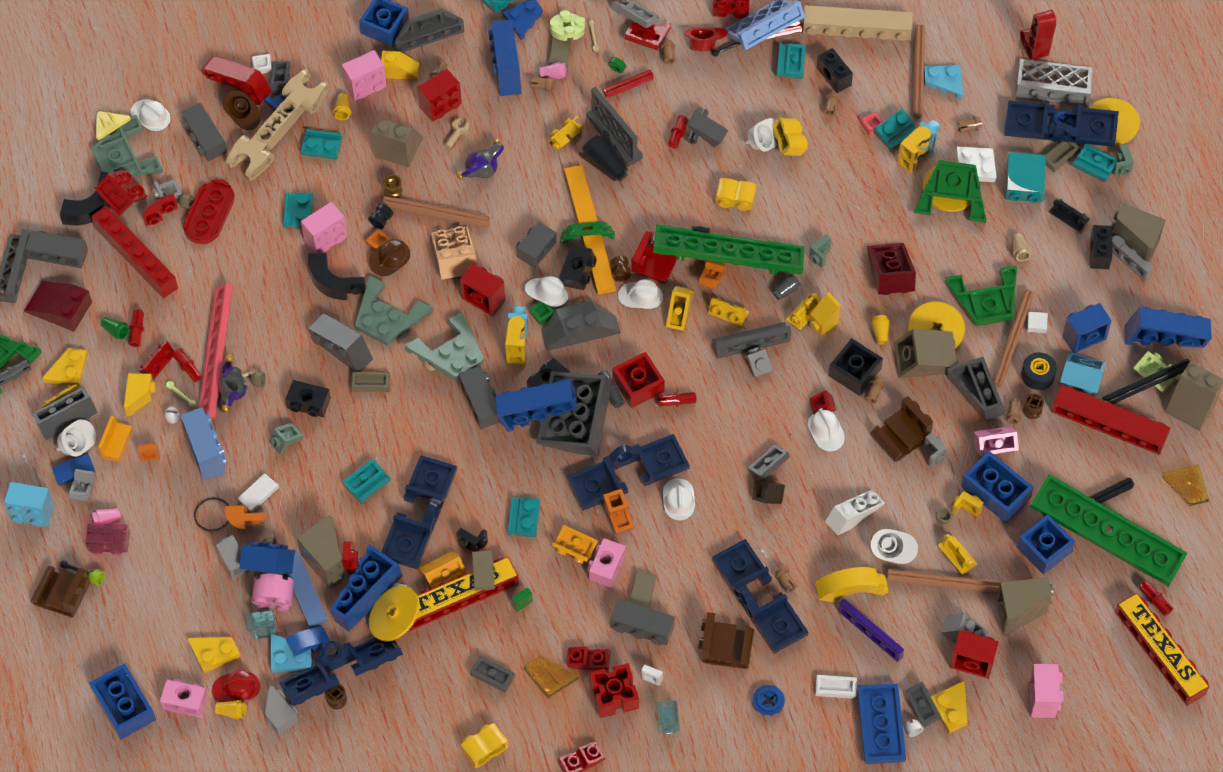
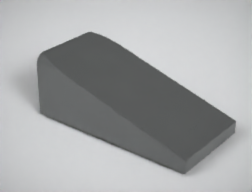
M289 61L272 62L270 78L272 95H281L280 93H282L284 86L290 80L291 63Z
M694 111L687 123L688 127L713 147L719 145L728 132L722 125L698 111Z

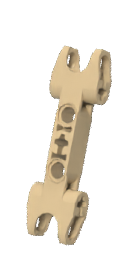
M307 69L302 70L291 78L282 90V95L286 99L251 139L246 135L238 139L225 161L227 166L233 168L242 161L250 162L245 173L246 179L249 181L263 173L274 160V154L270 150L280 141L304 111L313 114L319 109L329 92V84L324 81L315 88H306L311 77Z

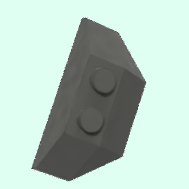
M443 8L408 19L395 40L396 52H405L463 33L464 21Z
M594 301L556 309L543 331V338L547 351L621 334L614 314Z

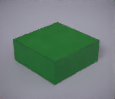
M541 301L529 308V313L539 325L550 320L555 312L551 306Z
M528 587L512 597V607L516 612L533 602V595Z

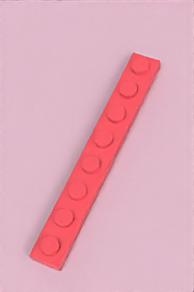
M228 283L214 290L199 408L203 407L205 414L209 413L211 420L215 418L217 412L218 382L221 377L225 337L228 329L227 321L230 313L229 306L232 298V285Z

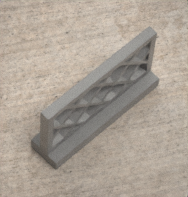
M1020 59L1016 98L1039 101L1047 100L1049 102L1071 105L1082 104V106L1088 107L1091 95L1092 67ZM1023 65L1031 66L1033 69L1027 71ZM1043 68H1048V69H1050L1051 71L1048 72V73H1045V72L1042 71L1041 69H1043ZM1064 70L1067 71L1069 74L1064 76L1060 73V71ZM1037 72L1041 77L1036 79L1032 74ZM1078 73H1088V75L1081 78ZM1054 74L1059 77L1056 81L1050 78ZM1027 77V78H1029L1031 81H1025V80H1023V79H1025V78ZM1074 77L1077 81L1071 83L1068 79ZM1046 80L1049 83H1041V81ZM1064 82L1067 86L1058 84ZM1080 84H1082L1085 88H1081V87H1077V86H1079Z

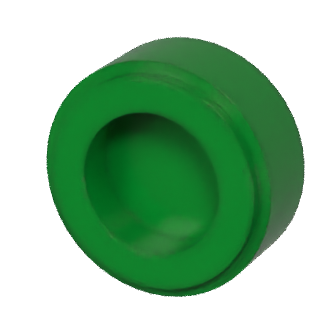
M611 57L608 62L609 67L617 73H623L627 67L617 57Z

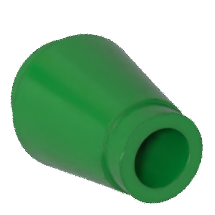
M104 317L101 321V327L115 339L123 340L127 337L129 327L125 322Z

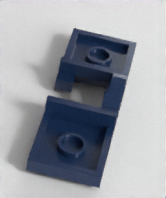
M1045 100V104L1008 101L1004 136L1115 147L1119 111L1082 108V104H1078V107H1072L1071 118L1076 119V127L1074 128L1064 123L1047 125L1048 116L1054 117L1055 105H1050L1047 100Z
M669 435L641 447L639 444L619 446L609 456L604 457L603 462L567 475V480L582 511L604 503V494L622 489L623 493L627 494L628 488L625 482L619 483L614 470L640 460L646 471L645 474L640 475L644 487L690 469V465L675 435Z
M420 455L409 485L405 487L406 492L403 498L404 501L413 503L416 495L429 498L430 503L427 513H424L423 522L409 519L407 515L397 512L396 515L394 514L393 524L381 552L397 564L418 569L457 472L456 465Z
M746 539L712 556V562L774 654L808 636V630L787 601L788 597L786 594L783 595L780 592L773 596V601L762 607H759L756 599L754 600L746 585L759 579L764 586L772 581V577L769 574L768 567H764Z
M375 637L354 648L350 642L343 645L336 641H328L323 645L320 655L313 659L315 666L283 680L279 684L291 705H299L307 699L319 696L324 691L339 685L336 675L332 674L329 676V672L355 660L357 663L351 665L353 673L358 676L378 668L381 664L395 660L398 656L403 655L395 640L381 641ZM330 647L337 648L333 655L327 654Z

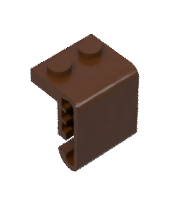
M907 396L902 400L901 409L884 420L885 425L880 428L877 425L870 435L894 462H898L924 444L925 437L932 432L933 421L928 414H924L920 410V406L916 401H912Z
M48 566L30 602L38 607L73 618L90 585L86 570L78 568L76 574L65 570L58 573L54 571L55 568L53 566Z
M707 612V617L702 619L701 631H704V637L699 638L698 649L702 650L701 662L748 669L754 629L745 626V631L736 630L737 625L715 622V613Z

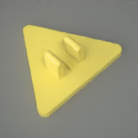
M97 112V140L104 138L129 122L131 117L110 112Z

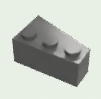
M324 313L308 328L311 334L310 338L315 344L323 347L354 372H361L373 360L362 334Z
M984 357L947 369L948 379L985 421L1004 415L1002 401Z

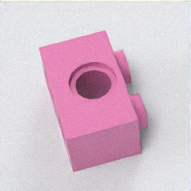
M1012 426L974 432L975 450L980 456H984L988 451L992 454L1019 450L1017 431Z
M604 538L601 545H597L594 553L596 557L594 561H590L587 572H589V580L611 588L625 558L626 546ZM604 560H607V561H609L610 563H609V564H603V563H601V562L604 561Z
M178 679L173 681L166 680L160 704L163 710L201 718L208 694L206 688L200 684H185ZM182 695H189L186 699H180Z

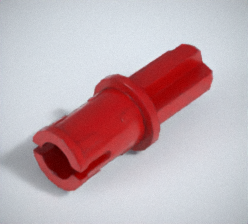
M679 115L675 126L671 128L672 135L668 146L673 149L677 148L681 137L685 135V128L689 121L686 116Z
M141 309L133 311L132 323L129 326L131 331L128 344L132 347L141 346V336L144 331V312Z
M182 348L173 352L172 356L181 366L180 369L186 371L193 382H198L202 375L194 366V361L186 355Z
M675 392L674 394L658 395V402H660L658 406L675 405L679 407V405L694 404L697 397L695 392Z
M1144 581L1139 586L1142 592L1151 600L1150 604H1154L1164 617L1173 611L1174 608L1162 596L1163 593H1159L1149 581Z

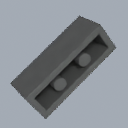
M201 103L181 112V124L185 130H189V137L193 143H197V150L201 156H205L206 160L210 161L227 153L224 139Z
M31 230L25 251L28 259L82 269L88 248L86 241L79 237L71 238L65 237L62 234L54 235L45 231Z
M478 366L459 373L460 385L480 429L500 423L501 421L497 416L496 392L493 387H489L488 383L490 380L487 372H483L481 367Z
M83 386L32 413L44 438L48 440L61 433L73 422L80 419H88L98 412Z
M618 599L610 619V628H613L616 632H626L638 639L645 638L651 640L656 645H667L675 626V616Z

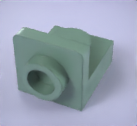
M1127 144L1120 145L1119 151L1116 154V158L1119 161L1115 164L1113 172L1115 176L1126 175L1132 172L1134 160Z
M827 234L811 245L809 251L810 260L821 268L825 266L824 255L831 249V238Z
M289 423L275 428L269 442L279 454H282L286 446L301 441L303 435L293 423Z

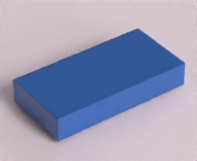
M89 454L52 467L59 486L74 481L75 469L95 473Z

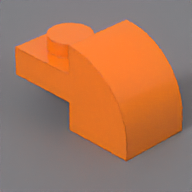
M706 260L699 284L717 289L718 285L722 283L727 263Z
M619 489L604 494L605 510L608 518H610L615 535L634 529L623 490Z
M225 506L226 518L236 528L248 530V522H250L251 526L262 525L264 521H268L267 513H248V506Z

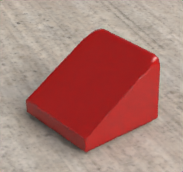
M827 390L810 398L814 415L821 408L831 412L836 411L833 396Z

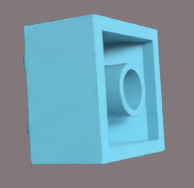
M1070 352L1060 382L1064 383V386L1081 388L1083 392L1089 394L1097 393L1107 362Z

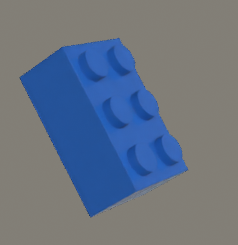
M990 451L963 475L961 484L963 489L971 495L980 498L984 502L983 505L1005 523L1031 498L1034 488Z
M125 663L89 682L92 693L120 740L156 721L151 706Z

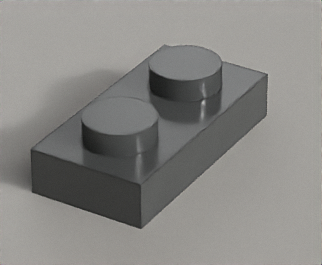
M775 444L748 467L749 473L763 481L790 458L789 453Z
M479 656L470 671L471 676L503 692L507 691L515 678V673Z
M923 681L905 691L923 727L942 718Z

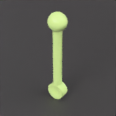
M168 381L166 383L167 389H172L173 391H175L179 396H181L185 401L189 403L190 407L196 406V402L194 400H190L181 391L174 387V383L172 381Z

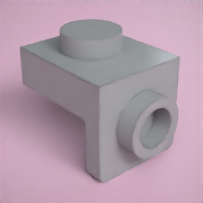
M175 179L161 185L157 181L153 182L155 188L152 191L156 200L174 193L176 200L182 196V192Z
M756 347L748 350L749 354L744 355L745 359H748L753 377L773 371L766 349Z
M932 433L928 434L925 437L924 447L932 454L928 464L932 468L936 464L940 465L945 460L947 448L939 437H935Z
M75 469L74 481L69 491V499L89 501L94 488V472Z

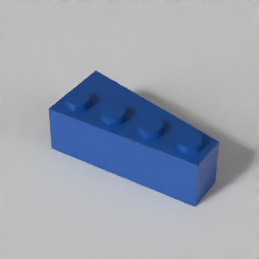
M512 19L491 22V29H488L489 40H493L490 41L491 52H494L491 53L492 63L495 64L493 65L494 76L497 75L500 96L522 94Z
M1139 307L1125 324V345H1133V342H1142V345L1150 346V343L1153 342L1161 343V346L1179 343V347L1204 348L1212 339L1211 319L1203 318L1202 316H1191L1184 313Z
M559 380L556 383H544L537 387H524L517 391H505L502 394L495 395L497 416L508 432L513 431L514 426L520 425L525 427L529 425V421H542L550 414L557 416L577 409L575 387L571 380Z
M370 544L366 549L365 556L361 557L358 562L356 571L348 579L345 589H342L330 609L334 621L347 631H350L372 609L379 597L391 589L402 577L399 564Z

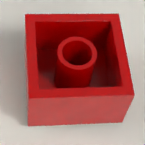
M445 69L417 87L420 109L432 122L442 118L447 112L458 108L462 104L460 82L448 69Z
M472 264L460 279L462 299L492 317L506 301L503 279L498 275L489 273L482 266Z
M647 352L612 368V379L618 385L620 392L631 408L665 392V380Z
M959 631L950 668L989 679L999 641L992 637L975 635L971 631Z

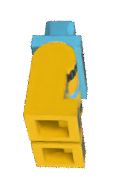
M931 120L928 124L922 121L919 127L900 143L897 164L909 173H912L916 169L917 161L926 157L928 152L934 151L935 142L938 140L937 131L940 130V124L934 120Z
M514 306L513 313H508L505 343L506 364H526L525 343L526 337H528V315L525 314V307Z

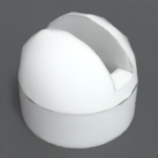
M168 407L165 410L164 416L168 423L173 424L180 420V412L176 407Z
M912 719L913 723H906L905 729L909 737H914L923 731L924 728L918 720Z

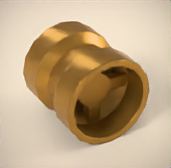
M395 174L384 178L385 196L400 198L403 193L401 178Z

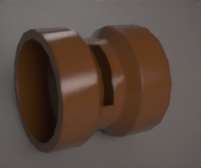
M617 256L610 260V267L613 270L612 275L617 282L626 281L632 276L626 256Z
M1032 393L1025 398L1023 413L1027 418L1037 419L1041 416L1044 406L1043 397Z
M341 684L325 691L329 707L337 710L346 705V691Z

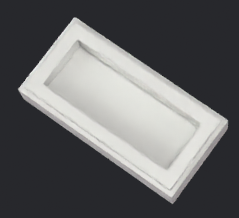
M264 473L237 498V501L241 505L248 506V511L253 513L279 488V485Z
M817 675L815 696L856 699L857 677Z

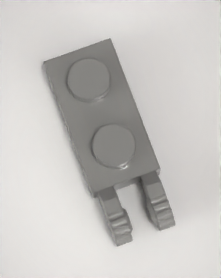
M620 0V3L616 1L612 4L615 12L623 14L642 27L648 28L659 22V15L635 1Z
M1114 235L1112 237L1113 254L1143 281L1148 280L1152 271L1150 263L1138 256L1134 249L1129 248L1123 238Z

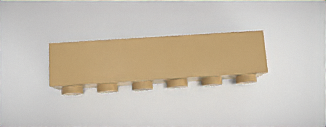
M805 5L803 33L911 41L913 12Z

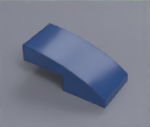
M323 627L307 629L285 637L294 656L310 649L316 652L322 649L326 642L330 641Z

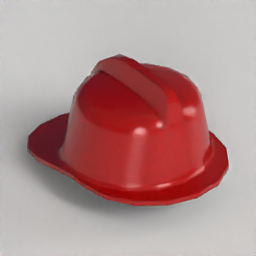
M720 27L690 28L685 31V35L689 38L691 50L708 51L715 46L717 40L726 37L728 31Z
M236 670L222 675L215 680L212 686L213 697L218 702L247 701L257 696L260 691V681L257 676L245 670Z

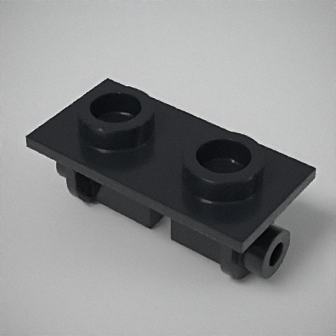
M1056 198L1053 202L1054 206L1049 211L1050 214L1078 232L1090 220L1085 213H1080L1063 202V199Z

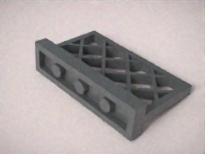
M596 86L592 88L591 110L586 113V117L601 135H603L602 131L604 130L610 134L624 163L629 167L643 158V154L637 148L638 137Z

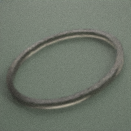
M207 498L197 505L194 511L195 522L198 525V527H200L202 530L208 532L219 531L228 525V520L223 526L217 529H207L202 527L197 522V510L204 502L209 500H219L225 503L227 506H229V504L221 498Z

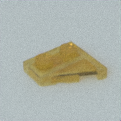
M1199 464L1162 472L1163 479L1189 506L1209 502Z
M538 656L524 665L523 669L547 698H550L579 678L578 673L574 672L572 674L562 669L563 666L552 663L542 656Z

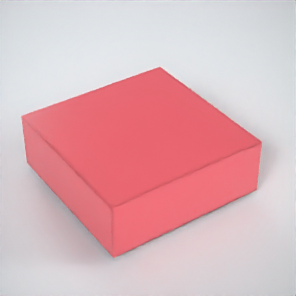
M876 112L860 119V124L869 136L874 134V129L883 123Z

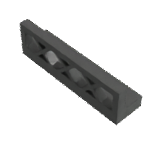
M22 229L21 235L10 234L0 269V291L6 288V296L0 295L1 302L16 303L28 259L25 247L30 236V230ZM19 241L18 247L15 250L12 246L13 242ZM15 256L13 265H10L8 260ZM11 271L9 280L6 281L4 275Z
M785 322L715 338L712 339V344L717 359L748 352V350L756 347L761 349L790 342L791 328L790 325L786 326Z

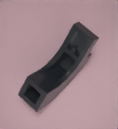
M101 171L98 184L109 174L108 172ZM95 190L90 197L84 200L64 199L60 218L63 225H85L93 222L92 215L103 207L107 206L110 208V206Z
M327 253L308 254L310 276L315 287L321 293L337 300H347V294L358 295L365 293V277L342 278L335 276L328 269Z

